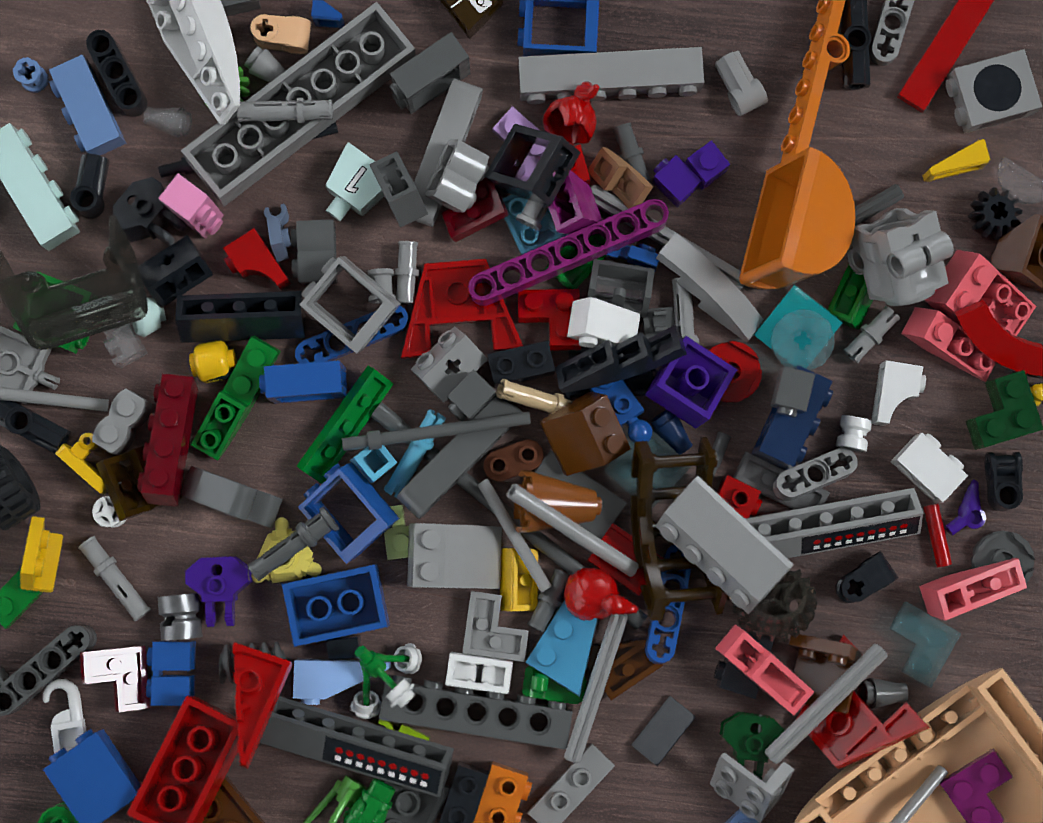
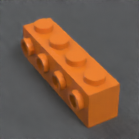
M493 761L473 823H520L523 813L517 812L521 800L527 801L532 787V783L527 781L528 773Z

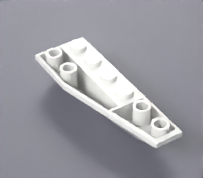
M146 0L164 43L219 124L225 125L240 107V79L233 37L221 0Z

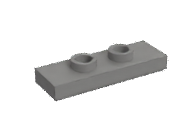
M591 743L583 752L581 761L579 763L573 762L527 813L537 823H562L615 765Z

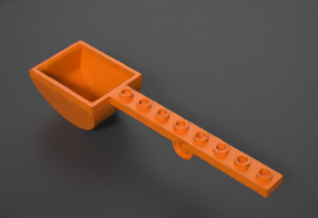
M845 0L818 1L816 12H818L817 20L809 34V39L811 40L810 48L802 62L804 67L803 76L796 86V103L788 117V122L790 123L789 131L781 145V151H783L781 163L766 170L739 277L740 283L747 287L764 290L778 289L825 272L834 267L844 257L851 244L855 229V205L847 179L830 157L817 149L809 147L827 72L847 60L850 54V45L847 39L837 33Z

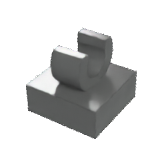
M673 307L648 309L647 317L642 318L643 332L647 339L675 325Z

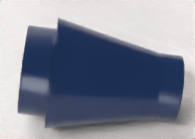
M664 410L650 422L654 427L652 431L667 443L677 455L685 453L693 446L680 418L668 410Z

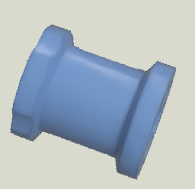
M27 57L16 62L13 68V75L26 90L33 93L40 92L47 86L48 74L40 67L37 61Z

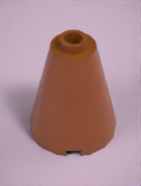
M521 470L518 476L524 478L522 484L517 485L575 523L592 522L595 520L596 515L601 514L602 499L597 497L595 490L529 470ZM514 502V519H520L521 527L515 526L518 533H530L554 528Z

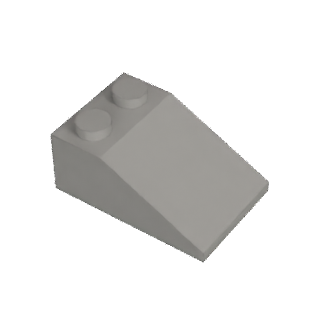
M425 523L409 524L407 587L500 589L502 527Z

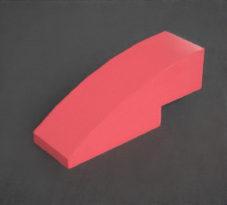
M737 625L731 628L715 648L793 716L796 715L814 693L807 684L772 653L767 651Z

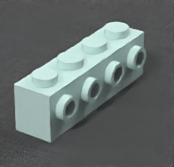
M8 123L0 128V180L39 244L50 251L80 233L75 224L79 219L69 205L65 207L60 200L63 193L54 180L49 182L44 173L48 168L38 154L35 156L32 154L28 147L32 145V142L22 128L17 130L12 124Z

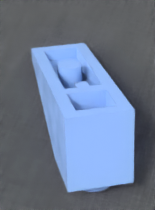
M294 660L293 699H301V703L307 705H319L320 699L331 697L362 682L363 673L360 660ZM385 662V670L391 668V662Z

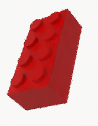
M186 696L127 815L143 823H203L238 753V723L236 717L198 697Z

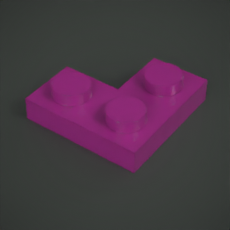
M994 748L941 781L940 785L967 823L1004 822V817L987 793L1012 779L1013 775Z

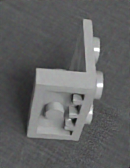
M723 753L719 757L710 785L719 796L735 803L744 815L754 818L761 823L782 798L794 769L783 761L777 770L770 768L763 779L760 780L729 755Z

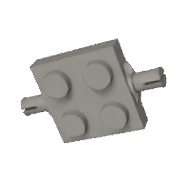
M0 326V387L33 391L38 383L55 390L58 385L47 380L59 383L60 378L44 372L45 363L52 348Z

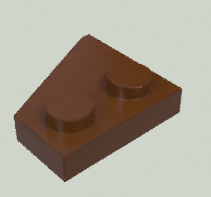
M646 639L619 644L604 689L611 701L663 666L662 664H654L647 658L645 654ZM601 645L591 646L588 667L591 671H593Z

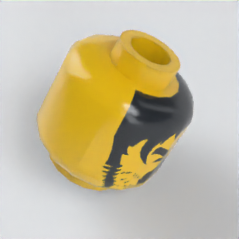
M222 340L198 344L194 348V353L189 354L193 377H198L203 383L229 379L232 374V368L237 364L234 349H228V346Z

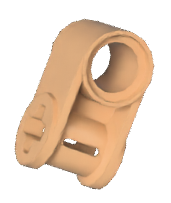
M261 14L252 21L251 33L255 43L260 48L285 51L293 54L308 53L311 30L310 20L297 16L284 17ZM265 28H270L271 31L267 32V36L261 35Z

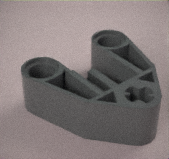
M190 466L180 493L181 496L269 528H273L283 501L279 497L194 466Z

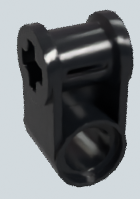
M987 452L984 460V469L987 481L988 504L991 508L1000 512L1018 507L1023 500V461L1021 453L1013 452L1012 455H995L993 452ZM1001 489H1005L1010 493L1011 500L1009 504H1004L1000 500L999 493Z
M879 551L860 563L857 568L841 577L836 584V594L843 602H860L890 585L899 577L883 553ZM856 583L858 587L855 589V593L849 594L847 590L850 588V584Z

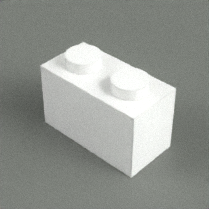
M593 297L576 300L572 304L567 337L578 340L579 345L593 348L608 339L616 346L638 334L640 314Z
M919 433L890 462L935 504L943 503L968 475L962 470L964 465L953 455L947 456L939 449L941 444L936 438L928 433L926 435Z

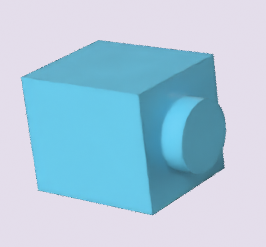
M382 445V449L376 450L364 448L349 460L370 484L398 463L384 445Z

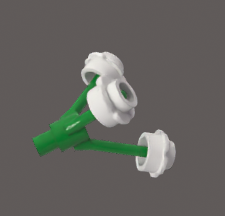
M408 643L397 648L394 655L375 653L374 651H369L365 646L357 648L355 655L360 659V665L362 666L363 690L356 693L354 701L350 705L351 711L355 712L357 717L370 719L377 716L381 710V701L378 695L370 691V676L373 678L380 676L392 689L386 695L392 703L391 707L398 704L402 708L413 698L415 694L411 690L415 686L414 683L410 685L403 679L396 684L385 672V662H394L396 669L404 674L416 673L422 663V655L414 644Z

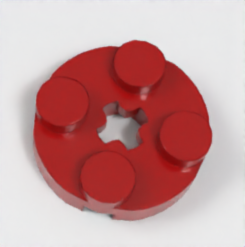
M729 341L716 345L709 350L728 364L735 365L736 373L739 374L737 379L732 378L720 402L738 403L750 397L757 390L762 378V369L758 361L759 358L753 349L744 343Z

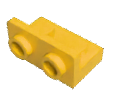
M31 517L20 572L21 589L51 593L54 590L63 535L50 533V530H45V518Z

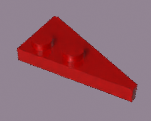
M234 642L232 649L235 667L234 683L236 685L235 706L236 721L238 723V754L240 766L248 769L292 668V663L280 657Z

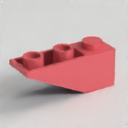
M915 307L901 333L922 349L985 382L996 364L995 361L986 356L973 344L961 326L939 310Z

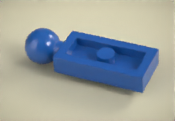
M623 380L589 388L591 392L608 396L621 427L626 424L628 425V437L633 443L638 441L648 442L651 439L653 433L651 425L637 418L644 412V409Z

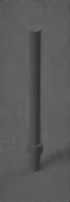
M529 412L383 433H380L379 430L366 432L367 435L342 438L343 451L361 448L376 450L382 449V445L531 424Z

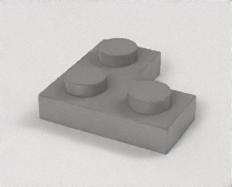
M471 591L462 654L525 662L529 630L498 626L502 595Z

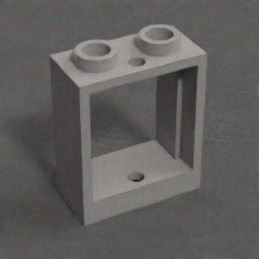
M341 256L337 259L332 257L322 268L321 272L324 275L318 283L312 281L301 295L304 297V300L299 305L357 354L363 351L401 303L346 256ZM343 269L383 302L356 335L317 303Z

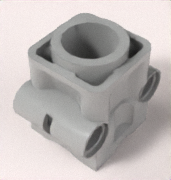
M895 208L884 213L875 222L861 223L855 226L851 241L853 248L849 250L847 257L852 270L856 274L864 275L869 299L884 301L889 306L909 305L931 297L936 289L949 283L944 260L953 255V243L950 237L941 231L936 211L924 210L916 214L906 208Z

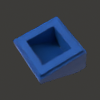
M313 0L311 17L315 26L340 29L345 26L343 16L339 11L323 0Z

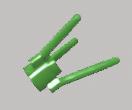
M345 775L342 781L337 780L333 789L304 820V823H311L337 795L335 800L340 803L328 822L336 823L345 806L351 808L361 796L363 789H367V787Z

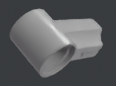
M739 50L723 56L715 63V67L729 91L730 103L738 116H742L768 102L764 87L757 78H753Z

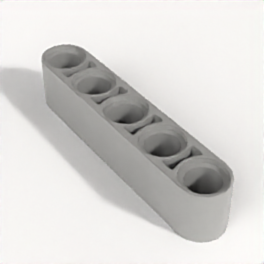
M453 79L414 181L428 212V215L415 220L416 222L433 227L437 219L441 204L426 197V189L438 167L441 154L449 140L459 139L465 143L483 94V89L457 79Z

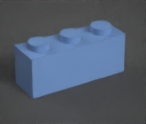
M83 55L49 69L53 80L49 81L50 87L57 98H62L66 106L61 110L69 125L74 124L78 134L74 135V139L81 152L86 151L90 154L103 155L127 144L95 73Z

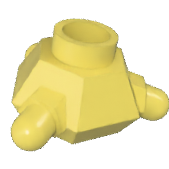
M280 517L275 521V530L267 535L257 558L295 532L292 531V528L289 529V522L286 518ZM307 546L277 569L270 572L262 580L258 581L253 574L252 580L255 583H262L266 579L268 581L271 580L272 583L302 580L303 576L306 577L307 574L312 577L319 576L322 568L318 563L313 562V552Z

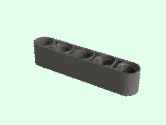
M496 396L472 420L523 412L511 401L500 399ZM512 427L456 435L400 491L396 498L418 519L422 518Z

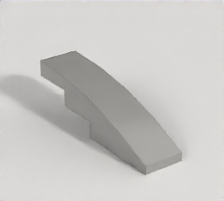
M675 232L659 252L656 259L680 276L677 283L701 300L698 305L700 309L747 343L764 319L746 296L720 269Z

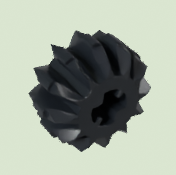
M997 187L990 189L989 194L985 191L979 193V200H974L970 204L971 208L975 211L971 212L968 218L977 220V223L972 226V230L975 231L982 228V238H987L991 234L994 240H999L1002 234L1005 236L1013 230L1012 228H1016L1021 224L1020 220L1016 217L1020 216L1023 210L1014 207L1018 203L1019 198L1015 197L1010 200L1008 199L1009 190L1005 189L999 194ZM993 209H996V210H997V214H996V215L999 217L998 219H995V218L993 217V216H994V212L992 211Z

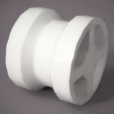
M109 496L98 499L93 506V518L101 526L115 528L121 526L126 521H119Z

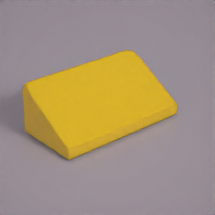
M502 548L500 595H502L500 610L535 611L538 605V586L516 549ZM530 549L538 562V549Z

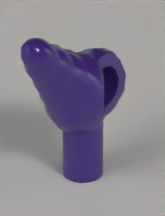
M972 480L968 486L967 492L958 508V516L945 526L947 532L952 536L965 526L971 529H978L985 523L986 515L981 509L977 480Z

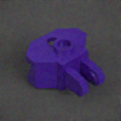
M207 557L198 559L185 571V584L200 594L202 602H205L207 627L215 626V602L225 601L224 619L226 626H234L235 601L238 600V594L253 582L251 571L247 564L238 557ZM218 565H221L222 567V573L220 575L216 572V568Z

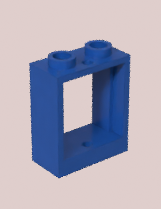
M520 0L519 17H525L524 28H518L517 46L523 47V57L597 53L599 0ZM533 6L586 8L584 46L531 44Z
M341 361L264 366V375L259 377L261 394L265 393L266 398L274 404L343 399L348 394L346 367Z
M352 462L342 467L339 464L333 466L324 475L327 480L321 486L316 483L303 494L306 500L298 506L307 519H311L319 513V508L325 507L321 500L344 480L377 520L353 540L330 513L337 523L339 530L336 532L332 530L323 537L346 564L358 557L400 519Z

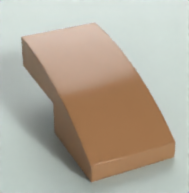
M606 147L600 149L588 168V173L605 191H613L628 209L643 203L653 188L637 170Z

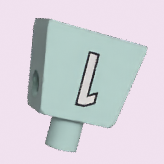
M349 142L343 149L325 186L327 191L335 197L326 209V212L338 221L343 219L350 208L361 216L365 215L384 197L369 165L375 161Z

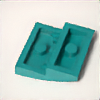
M794 284L755 332L754 336L793 367L799 365L807 368L843 322Z

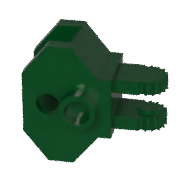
M737 711L721 721L719 734L733 748L732 755L740 765L744 767L745 760L755 761L752 774L762 780L764 762L768 763L765 750L785 730L774 718L768 715ZM757 723V729L751 732V725Z

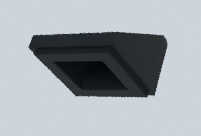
M345 636L326 640L329 660L357 658L355 651L361 646V636Z

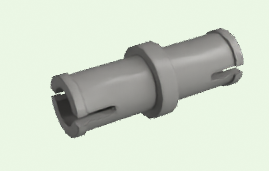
M398 241V268L394 272V275L397 276L396 300L401 304H414L416 277L419 276V270L416 269L418 242Z
M885 306L869 325L864 324L861 327L862 332L843 350L844 353L850 355L849 358L858 364L875 344L879 345L883 341V335L900 320L898 314L894 315L895 311Z

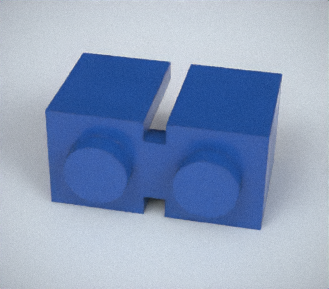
M196 641L152 642V647H149L147 651V665L152 666L153 677L148 679L146 684V696L151 698V706H182L186 696L195 697V675H163V671H190L195 669Z

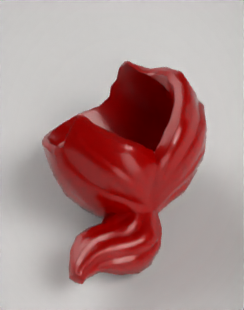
M589 81L582 82L576 87L574 95L552 102L543 117L546 132L562 136L569 143H573V145L589 143L596 128V114L589 101L596 97L600 88L599 85H593Z
M586 567L577 570L567 579L564 591L565 604L568 611L580 620L591 621L595 618L604 619L610 616V614H636L638 612L636 605L626 598L619 596L616 582L612 576L601 569Z

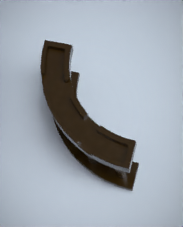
M707 437L700 438L698 453L656 456L655 453L651 452L647 441H638L634 444L631 478H637L636 494L630 495L631 529L635 562L638 563V569L643 568L646 585H641L640 587L650 621L663 620L665 608L670 603L711 599L716 614H723L725 603L730 598L719 586L711 583L705 573L704 577L707 587L668 590L662 582L660 575L662 571L695 569L699 567L689 562L685 557L660 559L656 556L654 539L662 535L655 527V522L652 521V504L657 500L677 499L687 486L654 488V472L661 468L696 466L695 478L699 476L712 488L714 468L717 467L718 456L716 450L712 449Z

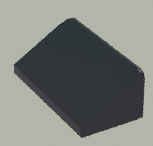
M669 695L631 745L658 766L696 716Z

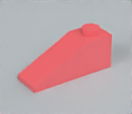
M1013 558L946 575L919 587L927 614L946 621L1026 589L1027 585L1019 558Z

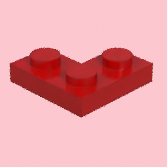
M579 289L522 290L518 292L519 323L549 322L550 350H581L578 340L567 337L573 301L580 300Z

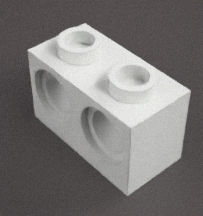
M450 652L445 685L508 694L513 660Z

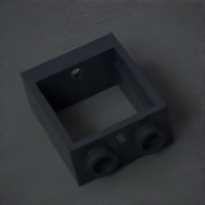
M514 124L484 177L503 192L551 206L581 152L562 136ZM533 144L546 147L528 181L515 179Z

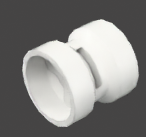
M842 415L840 426L844 434L837 437L836 447L847 448L857 452H867L868 441L863 436H866L871 431L872 421L861 417Z

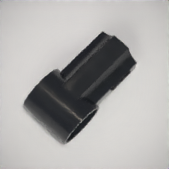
M90 153L82 154L76 187L71 192L70 202L83 217L94 219L99 217L105 208L103 195L110 160ZM86 197H94L90 206L82 207V201Z

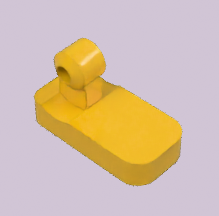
M82 434L79 442H76L73 447L63 443L55 454L96 491L105 495L107 489L99 471L87 460H84L91 453L90 450H94L98 446L92 442L93 434Z

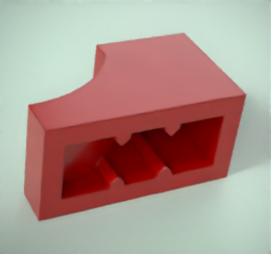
M255 228L223 247L228 255L224 258V261L233 274L239 272L243 278L249 275L263 276L273 281L281 290L291 284Z

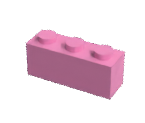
M180 174L175 176L158 198L173 214L178 216L187 226L205 239L209 234L214 235L223 223L221 219L224 214L210 197Z

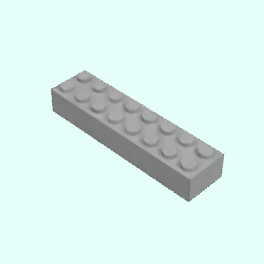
M375 2L245 101H297V98L311 101L332 99L333 120H305V123H298L297 120L238 122L236 110L225 125L219 124V122L183 148L181 152L188 164L222 206L225 207L391 79V72L415 57V47L378 2Z

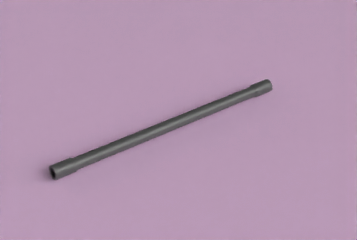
M383 403L371 415V418L389 432L411 429L400 416ZM433 446L431 450H427L424 458L430 462L440 450ZM466 473L456 484L493 513L477 486L480 482ZM501 500L515 525L521 527L520 519H514V510ZM541 531L521 533L523 538L569 575L574 574L577 570L586 568ZM638 608L636 614H627V623L637 630L648 615Z

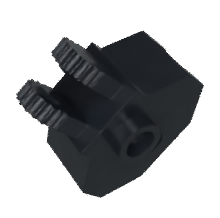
M153 177L133 182L113 205V225L120 229V235L129 242L150 237L153 240L158 238L171 246L175 239L169 232L163 229L169 223L175 229L184 231L187 225L178 216L170 212L158 199L165 189L162 183ZM132 197H136L134 202L131 205H129V199Z

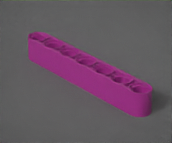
M648 200L473 276L469 282L471 298L478 305H490L653 235L665 227L669 214L668 207L661 200ZM650 210H657L662 215V220L655 223L650 222L645 214ZM622 222H628L634 227V231L631 234L624 235L617 230V226ZM594 234H599L605 238L606 242L601 247H594L589 243L588 239ZM571 246L576 249L577 255L573 259H565L561 256L560 251L564 247ZM542 258L549 263V266L545 271L538 272L531 266L533 261ZM511 270L520 274L519 281L515 284L506 283L503 280L506 272ZM488 283L492 287L491 292L487 296L477 295L475 288L478 284Z

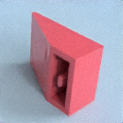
M957 250L945 267L949 283L936 289L931 297L924 300L934 310H939L961 326L954 312L984 299L993 317L1009 333L1016 337L1037 307L980 253Z

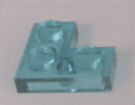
M904 602L889 628L916 644L901 672L932 688L961 633L910 603Z

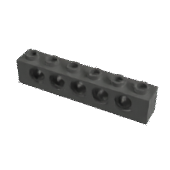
M393 675V680L396 684L405 679L412 685V678ZM424 680V685L414 684L415 686L411 690L413 693L420 694L423 698V706L420 709L414 710L409 708L407 703L402 708L398 704L391 707L392 703L386 695L392 689L386 683L384 685L379 720L567 749L573 712L572 709L566 708L567 703L548 700V705L536 704V698L517 695V700L505 699L504 693L486 691V695L474 694V689L455 687V690L443 689V683ZM439 699H451L455 706L454 711L448 715L440 713L437 709ZM472 703H480L485 707L486 714L481 719H473L468 714V707ZM512 708L517 714L515 722L509 725L503 724L498 717L502 709ZM543 713L546 715L548 722L543 729H534L530 725L529 720L533 714Z

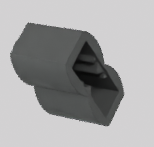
M334 220L296 221V229H291L292 247H297L298 251L297 259H292L293 278H298L300 285H309L312 281L318 283L324 275L321 272L324 265L332 257L337 259ZM337 278L333 281L332 284H337Z

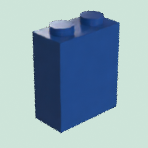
M90 729L75 739L78 744L69 751L64 747L48 759L51 764L43 769L78 823L104 822L131 803L141 787L140 782L104 729L95 733Z

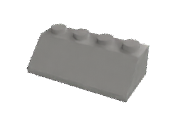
M699 476L670 505L655 526L666 540L672 542L683 552L689 562L696 564L707 575L711 583L719 586L730 596L732 602L737 607L742 608L748 614L767 596L794 565Z

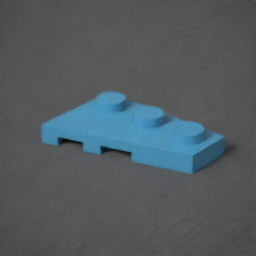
M564 600L528 657L526 664L580 697L598 619L584 621L574 617L568 611Z

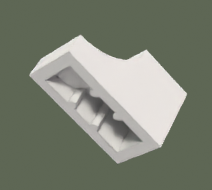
M888 360L880 364L872 424L880 426L889 424L895 408L903 400H913L919 397V393L924 392L926 375H922L923 366Z

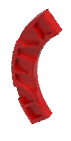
M984 299L954 312L969 339L990 359L1017 372L1024 370L1025 374L1043 376V346L1041 343L1028 341L1009 333L993 317Z

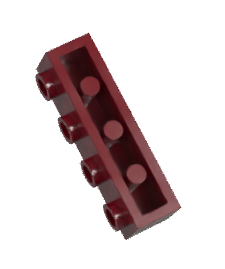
M162 374L161 383L155 385L154 402H157L155 413L150 414L148 429L152 433L150 443L146 442L143 449V460L146 461L145 471L140 472L138 477V491H141L147 504L179 506L199 390L193 377Z

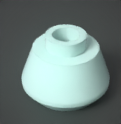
M136 295L129 301L131 321L136 334L146 337L161 328V322L166 320L164 307L161 308L154 298Z

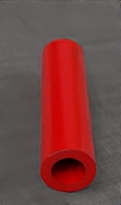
M939 504L924 506L923 509L936 566L938 568L952 565Z

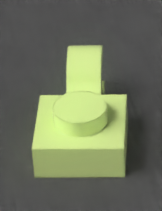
M403 505L390 506L400 519L392 525L393 528H389L384 532L387 560L408 558L409 526L405 525Z

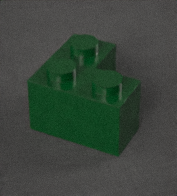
M1024 370L986 382L985 385L994 412L965 421L975 450L1043 430V425Z

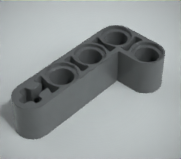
M77 625L67 628L11 676L0 665V699L4 692L9 694L12 699L9 709L4 708L0 700V716L10 715L21 710L41 693L51 681L56 680L79 661L80 652L92 650L97 641L95 630L88 625ZM83 633L84 637L81 639L83 644L72 646L70 649L66 647L77 640L76 634ZM53 651L57 652L61 657V663L58 668H54L49 662V656ZM28 672H32L36 677L37 682L33 689L29 688L25 683V676Z

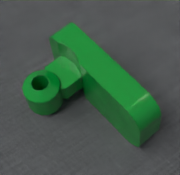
M528 665L525 669L522 692L527 697L579 704L583 701L587 681L584 676L579 697Z

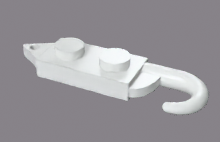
M67 679L51 681L43 692L44 703L49 701L51 692L58 688L65 690L68 696L69 709L58 713L52 719L51 732L54 754L64 747L69 751L78 744L75 739L86 732L80 692L78 687Z

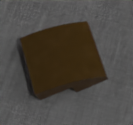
M144 446L134 448L122 455L104 459L96 464L119 521L165 506L147 504L141 491H138V477L140 472L145 471L146 461L143 460Z

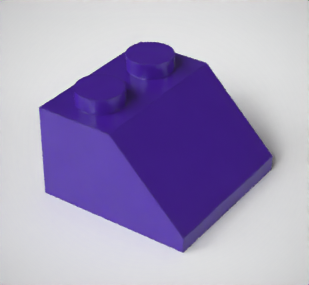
M685 335L683 342L687 355L662 365L646 391L645 396L696 429L710 419L737 369Z

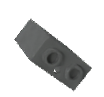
M450 32L390 73L392 84L389 87L393 92L391 94L401 110L406 107L410 114H413L447 91L453 79L461 81L471 74L469 56L453 33Z

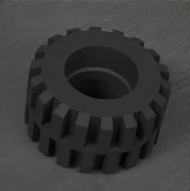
M0 445V529L6 531L39 512L41 506L38 492L24 467L8 449Z

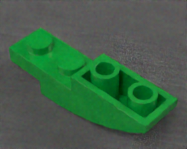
M251 336L224 389L218 393L191 446L217 461L221 458L261 394L259 377L264 375V366L274 365L281 352L279 349L256 336Z

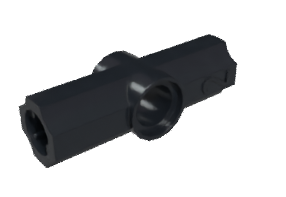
M845 0L840 20V33L847 41L849 37L858 38L861 42V47H854L849 43V57L842 62L843 88L848 90H860L870 87L869 44L871 42V33L868 30L867 0Z
M0 400V425L11 433L18 434L54 454L63 443L67 444L71 433L68 429L14 401ZM26 414L28 416V424L25 428L19 429L17 420L20 415Z

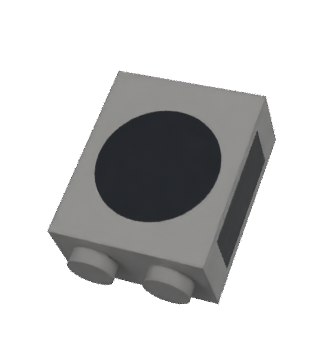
M1025 49L954 68L947 76L946 90L948 95L954 99L956 105L955 119L957 124L962 126L964 134L1031 116L1042 108Z

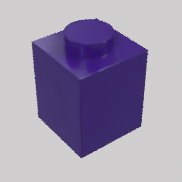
M712 140L689 156L685 162L702 180L699 186L701 190L725 174L730 166V163Z
M677 155L670 161L667 158L663 159L653 170L656 175L652 183L677 208L699 188L702 182Z

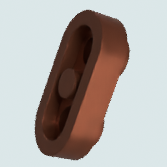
M533 440L517 442L491 452L484 461V471L488 478L493 481H506L518 476L521 470L532 471L538 468L543 461V449ZM526 449H530L534 453V458L530 461L524 460L522 457V453ZM502 460L505 463L503 471L498 472L494 470L493 464L495 461Z

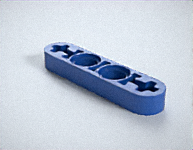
M399 306L395 311L397 315H403V318L399 320L400 325L397 327L393 323L384 325L386 332L381 334V330H379L367 346L401 333L406 329L409 318L402 306ZM375 311L343 325L356 335L359 326L362 323H366ZM328 330L299 343L295 350V357L299 364L327 362L341 358L354 351L347 345L340 351L331 349L329 342L334 334ZM323 340L324 347L330 354L324 357L323 351L316 353L313 362H310L307 358L302 359V355L305 354L304 348L319 349L321 346L318 342Z
M671 545L665 551L663 558H670V555H674L677 551L681 552V557L685 556L678 547ZM691 569L678 570L677 573H683V577L678 574H666V571H662L660 575L663 585L668 580H674L679 584L680 589H687ZM685 602L670 603L665 608L674 616V624L671 627H663L658 621H650L645 654L652 663L664 664L674 656ZM655 630L662 634H672L671 638L668 636L664 638L663 648L668 649V653H664L661 658L657 657V651L652 650V646H656L659 643L661 636L654 635Z

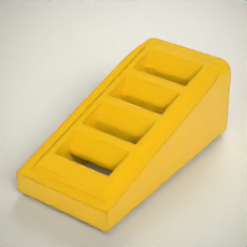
M985 139L978 140L933 165L923 175L924 182L982 169L990 161Z

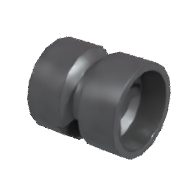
M198 593L158 597L159 615L164 617V621L160 623L161 641L203 637L201 619L196 617V613L200 611Z

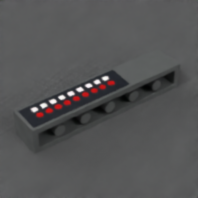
M280 696L259 742L437 797L441 796L448 779L454 748Z

